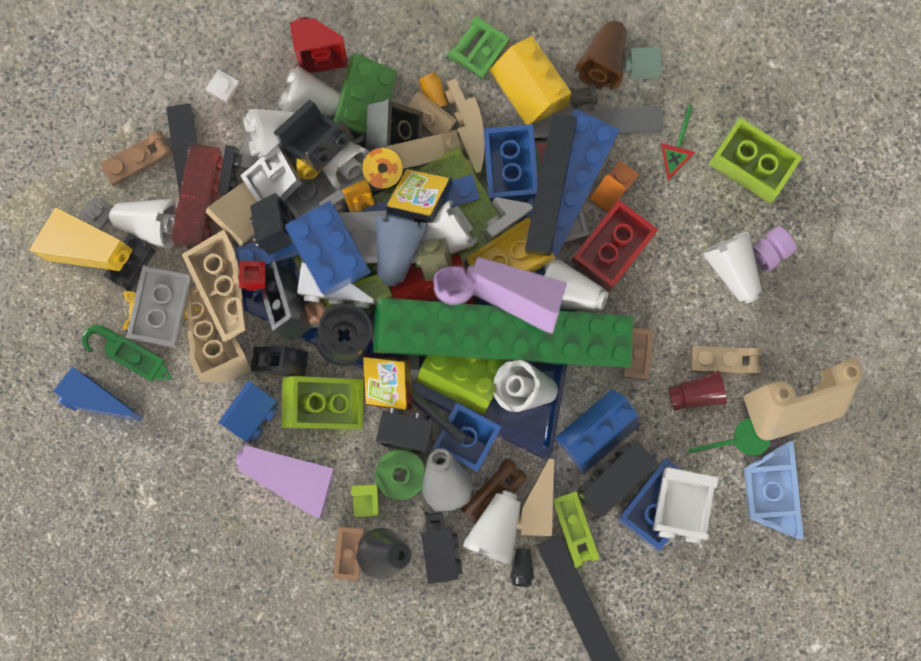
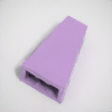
M480 257L477 258L475 266H469L467 276L469 278L473 277V295L546 332L553 333L567 285L566 282Z
M246 445L243 450H239L236 465H239L238 470L312 516L322 519L335 473L333 468Z

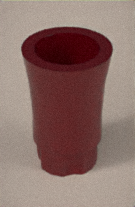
M719 370L668 388L674 411L710 405H727L726 392Z

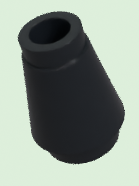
M516 549L509 577L512 580L513 586L531 587L532 581L535 580L530 549Z

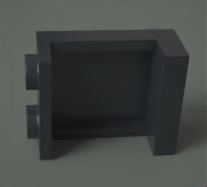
M308 100L273 132L284 150L317 172L354 139L345 122L340 120L336 123L326 117L311 100Z

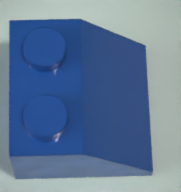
M247 381L218 423L250 444L252 440L256 442L264 431L262 426L267 420L271 421L279 410L276 408L279 403L253 383Z
M456 403L448 420L467 436V439L464 443L460 444L442 429L433 448L448 451L458 462L478 472L502 426Z

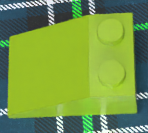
M303 376L282 378L281 428L363 429L364 379Z

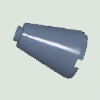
M377 214L378 277L383 279V284L397 286L398 282H403L426 231L427 223L421 222L420 226H418V223L412 219L386 215L385 219H382L383 215Z

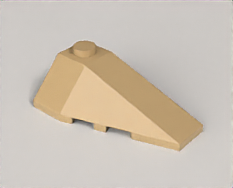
M222 230L183 253L182 257L223 342H227L246 331L247 328L242 291L239 288L237 254L226 230Z
M197 286L190 288L186 306L190 344L189 360L199 381L230 382L251 372L236 337L223 342ZM194 307H200L202 309L201 312L197 313Z

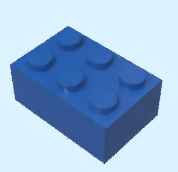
M331 200L285 225L316 285L324 296L327 297L371 273L340 213Z
M667 458L660 461L616 518L617 521L655 551H660L670 539L660 537V531L653 530L663 469L681 470Z

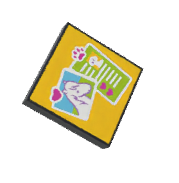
M406 168L385 206L386 211L433 223L453 184L452 179Z

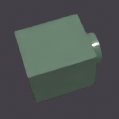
M660 47L631 48L629 55L625 56L624 62L625 71H629V79H658L661 73Z

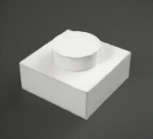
M218 69L205 90L210 95L228 104L238 89L240 82Z

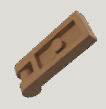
M161 131L152 133L148 138L100 163L113 186L172 155L173 151L169 145L165 144V137ZM156 146L157 151L151 154L149 148Z

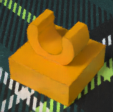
M365 179L342 190L350 212H360L375 204L369 184Z

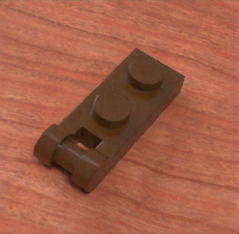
M505 459L500 464L499 470L471 498L470 502L463 506L461 511L476 524L497 493L502 495L503 490L514 493L524 483L527 475L521 469H517L516 464L511 459ZM510 476V480L506 483L504 480Z

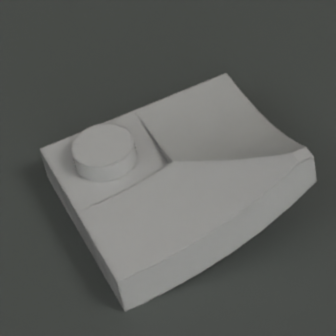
M276 145L269 153L264 155L241 175L257 202L275 192L285 202L302 184L284 149L279 145Z

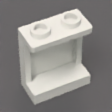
M672 468L663 469L653 530L660 531V537L675 539V535L686 536V542L701 544V540H708L709 534H707L713 493L714 488H717L719 477Z

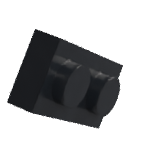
M225 145L218 194L222 197L238 186V178H235L237 168L241 167L242 154H239L240 150L235 146Z

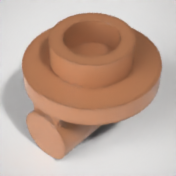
M319 299V303L310 302L305 305L309 321L314 324L319 323L324 312L327 311L321 299Z

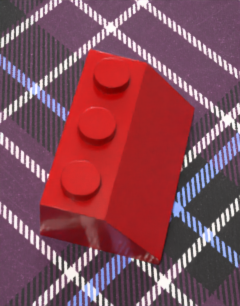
M300 17L295 19L294 22H289L299 67H302L311 74L348 67L344 38L315 18Z

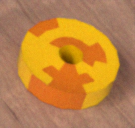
M378 148L367 154L363 161L362 170L368 183L383 189L391 187L398 182L402 176L403 165L396 152L388 148ZM380 163L387 165L388 169L385 173L379 172L378 165Z

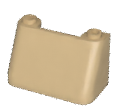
M858 358L846 360L832 368L820 371L822 379L818 385L813 387L814 392L801 397H796L792 386L784 381L766 385L743 395L757 436L765 441L773 440L843 417L848 411L862 378V369Z

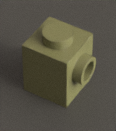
M432 238L420 243V250L416 252V263L418 267H422L426 281L434 280L435 274L439 270L452 267L453 261L446 238Z

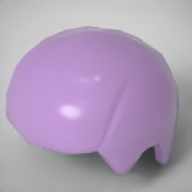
M461 267L443 268L434 277L435 293L441 301L450 305L464 303L474 293L473 277L469 278L464 268Z

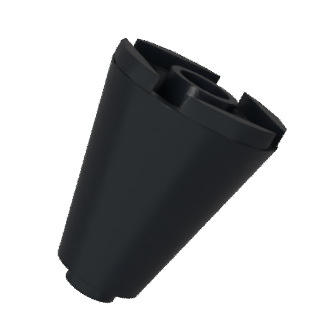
M375 528L366 532L359 540L356 560L359 568L369 577L388 579L396 575L411 562L412 552L410 547L393 530Z

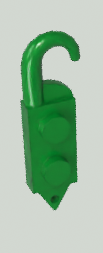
M92 325L84 331L82 345L88 352L93 351L88 343L89 337L93 334H99L107 339L104 350L108 358L152 383L154 380H172L164 364L165 360L102 325Z

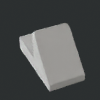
M494 198L492 204L502 218L497 215L486 223L488 228H486L483 234L488 241L492 240L528 215L533 207L528 203Z

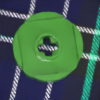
M405 450L390 451L378 463L375 473L376 484L385 496L393 500L411 499L422 489L425 467L421 459L412 452ZM400 468L401 471L406 470L408 472L405 475L406 480L404 482L394 480L396 469Z

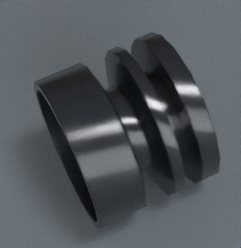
M343 303L335 305L325 311L319 321L316 339L318 351L324 360L334 366L342 367L354 365L360 361L367 352L372 337L370 318L362 309L352 304ZM344 336H347V337H348L347 341H346V340H343L342 342L339 341V337H341V338H343Z

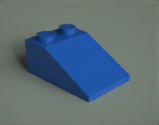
M71 367L53 390L59 396L57 401L75 412L77 409L89 413L135 421L143 419L140 414L88 375L74 367Z

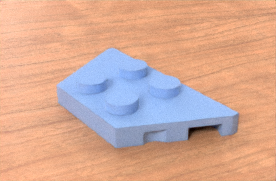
M789 441L744 468L748 517L752 521L793 538L804 539L794 441Z

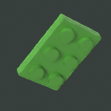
M357 53L352 54L334 122L338 123L341 120L345 122L349 130L361 135L366 134L367 106L390 100L397 70Z

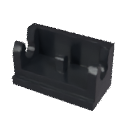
M129 233L123 242L133 249L127 262L120 271L107 269L103 275L126 291H132L140 278L142 266H147L156 252L148 243L140 241L136 236Z

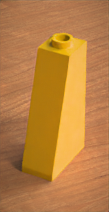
M55 207L29 250L46 261L120 271L133 249L119 239Z

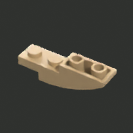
M455 78L447 82V91H444L448 104H453L456 113H454V117L457 120L458 126H463L457 129V136L461 152L463 151L467 158L464 160V164L468 173H473L475 179L481 177L485 149L483 122L475 96L465 100Z

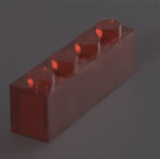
M190 143L171 240L174 244L195 247L211 237V228H208L211 217L206 213L208 206L213 204L215 195H219L220 180H218L219 172L222 170L224 157L220 148Z

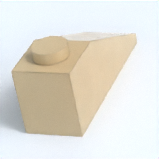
M456 130L386 146V148L398 154L402 160L403 169L461 155L460 142Z
M554 459L547 460L521 508L517 524V530H520V535L552 536Z

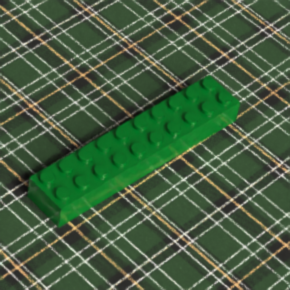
M380 298L376 301L374 352L499 361L522 360L530 363L621 369L630 368L632 362L634 316L559 311L553 333H549L497 306L450 305L443 302Z

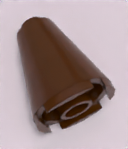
M616 20L606 22L576 63L575 73L578 71V78L590 87L602 90L603 86L610 87L609 90H614L620 86L623 80L627 29L621 22Z

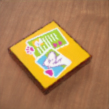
M373 354L364 355L365 405L405 411L412 409L410 359Z

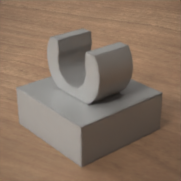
M95 196L81 212L80 216L102 231L110 221L109 212L111 207Z

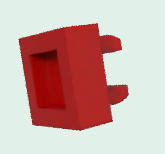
M239 261V288H246V291H256L257 288L265 289V262Z

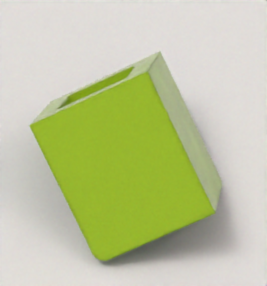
M377 484L351 486L354 516H379Z

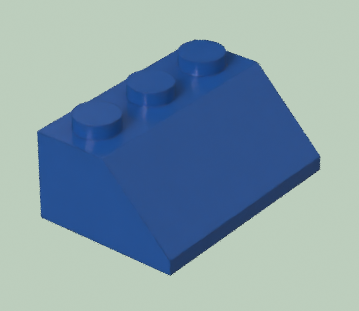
M533 124L484 129L488 194L491 209L495 208L492 202L496 197L518 202H526L530 198L536 197L538 177Z
M611 389L555 438L581 473L585 474L640 426L639 416L626 397Z

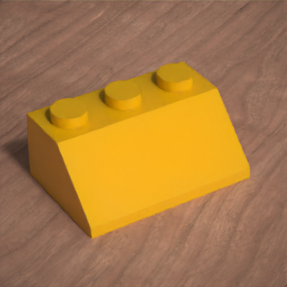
M532 35L511 46L490 68V73L525 125H535L569 106L571 91Z

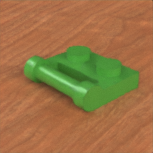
M474 17L470 23L471 27L455 49L450 50L447 57L483 80L509 44L510 38L482 19ZM479 31L483 32L484 35L469 56L465 57L462 55Z

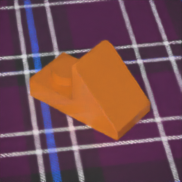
M619 160L611 172L604 177L589 200L608 213L635 182L639 174Z

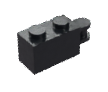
M426 511L424 513L427 532H422L421 538L428 584L459 580L458 574H463L461 558H455L454 549L459 548L457 533L452 534L451 528L445 529L442 511L430 514ZM440 522L441 530L431 531L430 524Z

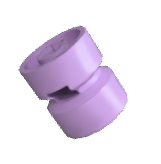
M780 226L767 233L766 239L760 238L752 244L756 263L766 272H770L778 266L780 258L786 260L797 251L793 238Z

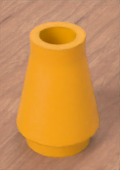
M436 72L430 73L418 80L420 83L419 88L426 97L441 108L448 105L441 77H438Z

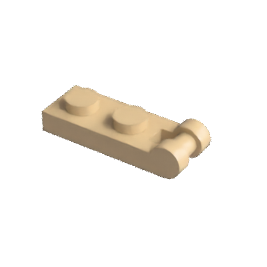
M692 346L690 372L713 373L719 370L720 373L760 375L759 357H762V349ZM742 357H749V366L742 365Z

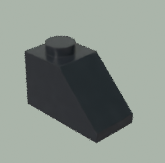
M286 346L254 347L251 372L287 377H305L308 352Z

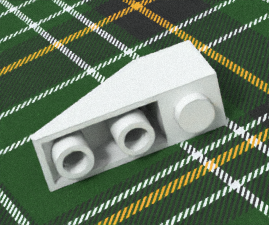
M301 264L297 293L304 296V301L319 303V299H328L329 304L332 305L351 302L362 309H369V305L376 306V301L353 284H349L327 297L324 296L316 285L306 264Z

